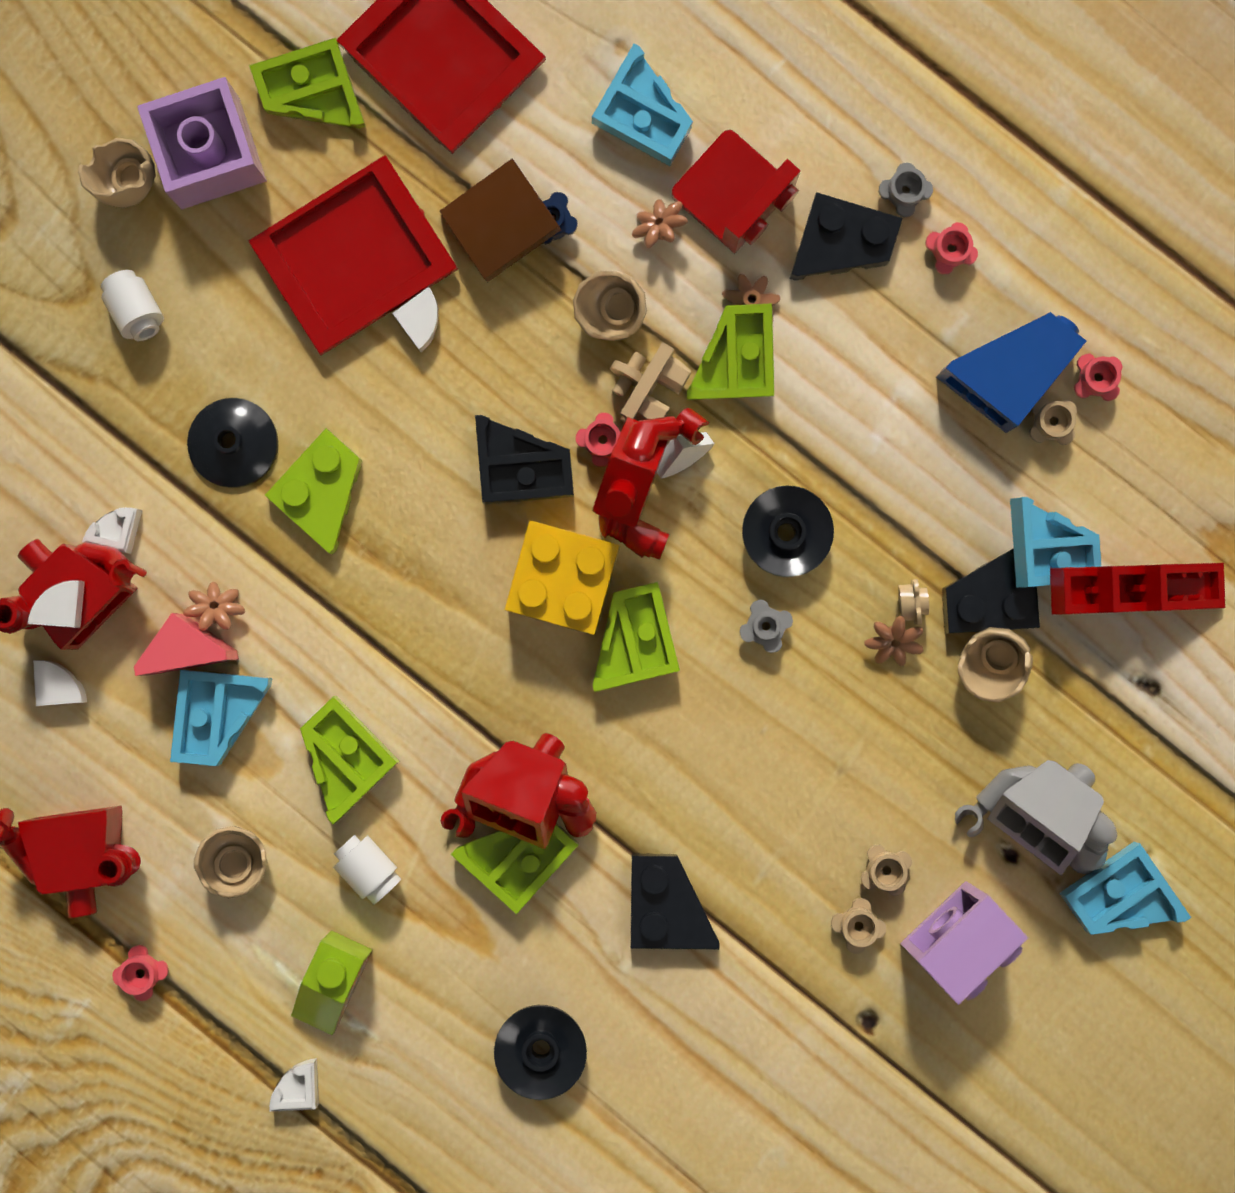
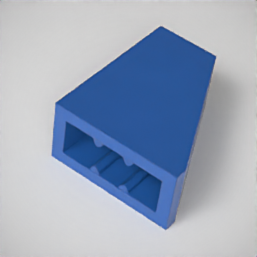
M1050 312L951 361L940 371L936 378L1007 433L1019 426L1087 340L1078 334L1079 329L1071 320L1064 316H1055Z

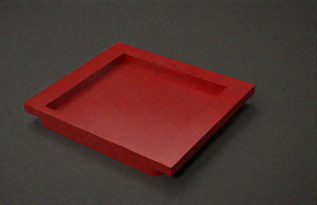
M376 0L337 39L338 44L353 58L354 62L433 139L442 144L451 154L546 61V56L488 0Z
M386 155L248 240L281 292L282 299L288 303L321 356L405 304L426 288L432 287L458 270L453 259L426 219L424 210L419 208Z

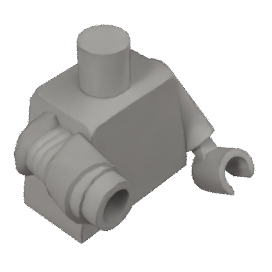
M1047 760L1037 768L1027 765L1002 770L976 796L978 802L974 806H962L955 813L956 825L966 815H973L978 819L976 825L967 832L968 837H975L983 830V816L990 811L991 813L987 818L990 822L1060 875L1065 872L1069 865L1081 874H1089L1093 870L1101 868L1106 861L1108 845L1117 839V830L1114 823L1100 811L1104 803L1102 795L1091 788L1095 783V775L1091 769L1079 763L1073 764L1068 770L1051 760Z

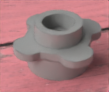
M902 163L898 166L897 172L890 180L881 182L878 191L881 198L889 199L896 206V212L899 216L909 217L914 213L915 206L921 200H927L931 197L933 186L929 181H926L923 173L916 169L913 164ZM907 186L910 192L907 194L903 193L902 187Z
M757 600L750 606L751 615L748 618L747 624L740 627V636L745 642L754 641L763 645L765 651L769 653L777 652L782 647L781 638L784 631L792 626L793 618L788 611H776L770 608L765 600ZM764 622H768L770 624V629L768 631L762 629V624Z

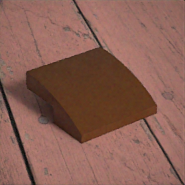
M513 158L440 210L450 229L487 282L494 279L561 231L560 226Z

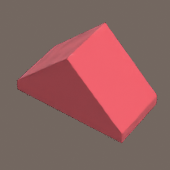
M171 613L134 665L135 676H147L239 660L238 652L209 630L200 631L199 623L192 618L179 613Z

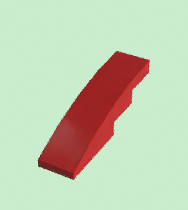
M1224 563L1050 568L1052 615L1226 608Z

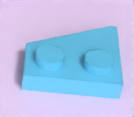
M634 43L592 115V124L671 166L692 129L693 121L682 105L673 100L670 88L661 76H656L644 59L645 53L640 46Z
M1029 497L1010 499L1016 588L1051 585L1050 568L1101 567L1099 534L1083 526H1074L1070 519L1057 512L1048 513L1033 505L1034 500Z
M180 670L170 762L208 766L221 765L272 686V678Z
M1132 842L1106 860L1101 868L1086 874L1059 893L1083 929L1091 935L1113 932L1117 928L1124 927L1130 929L1149 927V924L1166 921L1186 922L1191 918L1147 852L1137 842Z

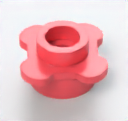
M953 223L951 227L944 229L941 233L931 232L926 238V248L933 252L936 259L935 269L941 274H950L954 267L961 264L971 265L978 257V251L973 247L972 236L968 232L967 226L963 223ZM948 245H954L956 248L955 252H950Z
M1089 353L1079 357L1076 363L1080 370L1079 381L1074 385L1076 395L1080 398H1087L1090 395L1100 396L1105 401H1112L1117 398L1120 393L1118 384L1121 380V361L1114 356L1095 358ZM1096 373L1102 376L1101 381L1095 380L1094 376Z
M599 413L595 421L587 429H580L576 433V443L579 447L586 448L592 455L594 465L605 467L621 432L613 423L612 415L609 413ZM600 436L607 438L605 444L599 443L598 438Z
M136 945L128 951L129 958L113 971L112 977L114 983L120 986L124 992L133 995L138 1001H146L152 997L153 987L156 983L167 977L169 968L165 961H157L151 957L145 946ZM138 969H142L144 971L143 977H139L137 975Z

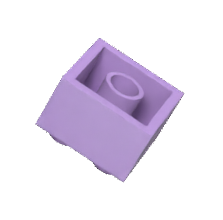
M226 77L137 106L165 193L181 209L267 182L240 98Z
M965 881L900 944L959 1005L964 999L971 1000L978 996L987 986L988 980L986 978L999 966L1006 967L1016 960L1022 952L1021 945L1028 937L989 895Z

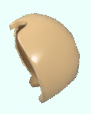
M116 138L103 144V146L95 145L91 162L88 165L80 164L78 168L81 186L101 203L122 209L139 204L149 193L156 177L155 164L151 155L134 140Z
M599 271L592 274L579 284L573 299L574 317L584 332L592 338L610 341L627 339L629 335H633L641 327L647 313L646 297L643 289L633 277L617 271Z
M989 627L973 635L965 645L958 663V674L965 689L975 697L983 701L999 703L1016 696L1023 689L1032 669L1033 656L1030 654V647L1025 639L1010 629Z
M237 826L214 830L200 842L194 857V869L203 887L212 894L228 899L247 895L262 882L268 864L266 851L260 839L253 832Z

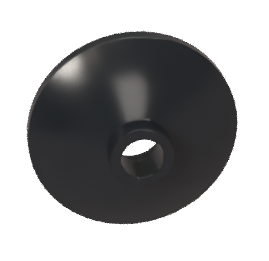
M225 398L207 405L198 413L188 432L187 448L193 466L206 480L222 487L239 488L253 484L270 470L278 452V434L272 419L261 407L245 399ZM227 433H234L236 437L235 444L230 448H224L221 442L222 437Z
M779 486L765 491L749 506L743 519L742 538L748 555L761 569L776 576L795 577L812 571L826 558L833 543L834 525L827 506L817 495L797 486ZM786 524L793 528L794 537L792 540L783 541L780 539L778 528L781 525Z
M532 1005L516 1011L503 1023L496 1037L494 1061L498 1074L512 1091L529 1099L546 1100L564 1094L579 1080L586 1064L587 1046L583 1031L573 1017L554 1006ZM543 1040L549 1044L550 1050L544 1055H539L533 1050V1044L536 1041Z

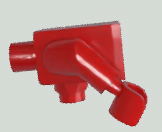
M691 408L684 409L677 418L668 416L637 421L627 417L610 455L592 509L595 514L599 515V530L604 539L609 535L615 540L623 542L626 547L641 558L646 556L658 560L661 559L669 534L640 520L641 514L646 505L668 440L676 439L680 434L691 444L696 445L704 439V435L698 430L703 426L709 425V421Z
M35 539L24 546L18 554V558L33 572L19 586L18 592L20 596L0 599V631L12 634L22 629L32 630L43 626L58 648L61 650H78L138 589L131 583L132 577L135 574L145 577L147 572L145 569L132 564L114 547L85 542L78 546L64 543L52 553L39 539ZM66 581H85L80 628L28 624V618L34 603L47 589Z
M544 733L533 748L515 741H509L497 752H493L471 763L466 769L455 796L456 808L445 811L440 821L444 829L452 830L456 820L459 818L460 825L456 830V837L467 838L471 836L475 829V821H478L542 849H546L559 815L570 835L584 837L592 831L597 812L587 798L588 788L583 781L569 776L566 763L559 759L565 749L562 741L551 734Z
M122 805L35 817L18 822V827L12 826L14 813L11 809L3 808L0 810L1 848L28 881L36 885L39 894L65 892L68 918L97 913L94 887L105 885L116 887L123 885L140 868L141 859L139 853L132 847L121 845Z

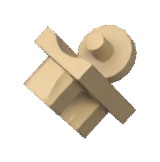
M662 342L644 374H641L639 371L646 358L640 353L635 352L628 364L617 360L613 362L610 370L619 377V380L612 392L624 398L630 386H635L634 391L620 413L622 415L620 421L625 423L627 417L640 421L667 416L670 407L651 397L653 390L659 383L679 395L691 375V370L673 357L674 348Z

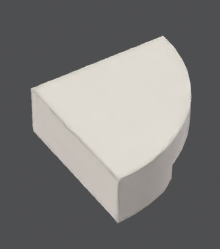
M428 287L393 312L394 317L420 352L425 350L432 342L439 317L437 301L433 292Z
M700 432L704 435V439L696 445L691 444L681 435L671 440L664 451L657 471L660 478H666L679 473L703 457L715 444L707 432Z
M126 507L115 509L101 517L97 522L92 523L87 529L82 542L114 547L121 552L131 554L142 510Z
M66 581L47 589L34 603L30 611L28 624L80 628L85 581Z
M33 661L36 706L87 702L86 692L82 683L69 670L53 661Z
M317 1058L300 1062L284 1074L272 1093L269 1112L313 1110L319 1105Z

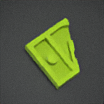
M336 38L249 65L263 108L267 114L358 129L366 127Z
M772 303L725 306L692 384L688 388L686 393L687 400L775 396Z
M325 428L265 496L323 549L333 555L338 549L339 541L337 540L344 516L347 515L352 499L351 491L353 484L357 481L362 460Z
M658 582L614 592L592 685L594 692L680 671Z
M333 696L300 728L306 750L310 752L312 757V769L316 782L320 784L328 809L326 811L327 818L332 824L337 823L399 762L387 747L337 696Z
M556 823L546 849H542L502 831H496L458 846L451 855L517 914L576 849L579 843Z

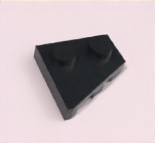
M816 192L789 279L797 281L803 280L805 276L829 272L833 275L849 272L853 268L862 267L869 269L887 266L891 259L903 218Z
M475 415L482 503L484 505L574 497L570 449L550 441H543L522 430L502 425L486 416Z
M1014 548L942 588L945 634L981 632L989 627L1010 630L1040 628L1037 586L1016 588Z
M632 853L631 949L719 950V940L677 854Z

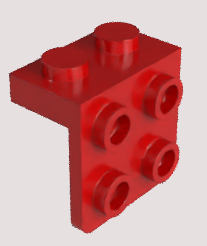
M725 130L673 186L672 198L675 202H682L684 210L735 254L745 242L752 245L762 235L769 225L765 220L776 208L782 212L799 192L795 185L801 170L789 159H786L776 169L736 132Z

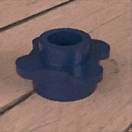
M554 192L550 199L543 201L549 212L556 216V222L560 226L561 231L542 244H550L552 240H558L566 234L572 235L577 230L578 223L577 219L569 213L567 196L561 192Z

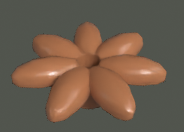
M661 199L656 200L653 205V214L647 211L637 213V219L642 224L633 230L632 236L634 238L646 236L645 245L647 248L653 247L658 239L673 242L675 239L673 228L681 227L688 223L685 216L677 215L682 209V202L676 201L666 208Z
M739 274V291L725 290L722 292V296L735 305L768 303L774 305L781 299L777 294H763L768 284L766 276L759 278L752 287L748 278L743 274ZM751 298V299H753L755 302H754V303H750V302L748 301V299Z
M211 582L207 589V595L196 590L189 591V598L195 604L187 607L183 615L186 617L201 616L198 626L200 631L207 630L212 623H217L223 629L229 630L231 623L228 615H242L245 613V609L237 603H232L239 596L238 589L233 588L220 595L218 584Z
M903 616L897 617L890 627L881 622H875L874 629L880 637H873L864 641V645L867 648L879 649L875 656V662L879 664L887 661L893 655L896 663L899 666H904L906 664L905 652L921 654L924 651L920 644L914 642V640L922 635L923 628L913 627L905 630V619Z

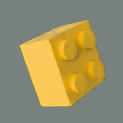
M529 520L504 610L595 636L618 556L619 545Z

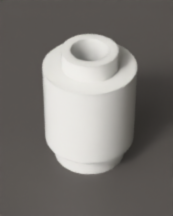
M132 270L115 272L103 280L101 283L103 291L101 298L121 336L126 339H134L135 341H144L155 336L160 330L159 326L162 324L164 316L145 281L141 277H137Z
M354 835L334 853L340 861L333 868L362 900L367 897L373 905L381 900L401 880L395 872L396 865L368 835L362 841Z

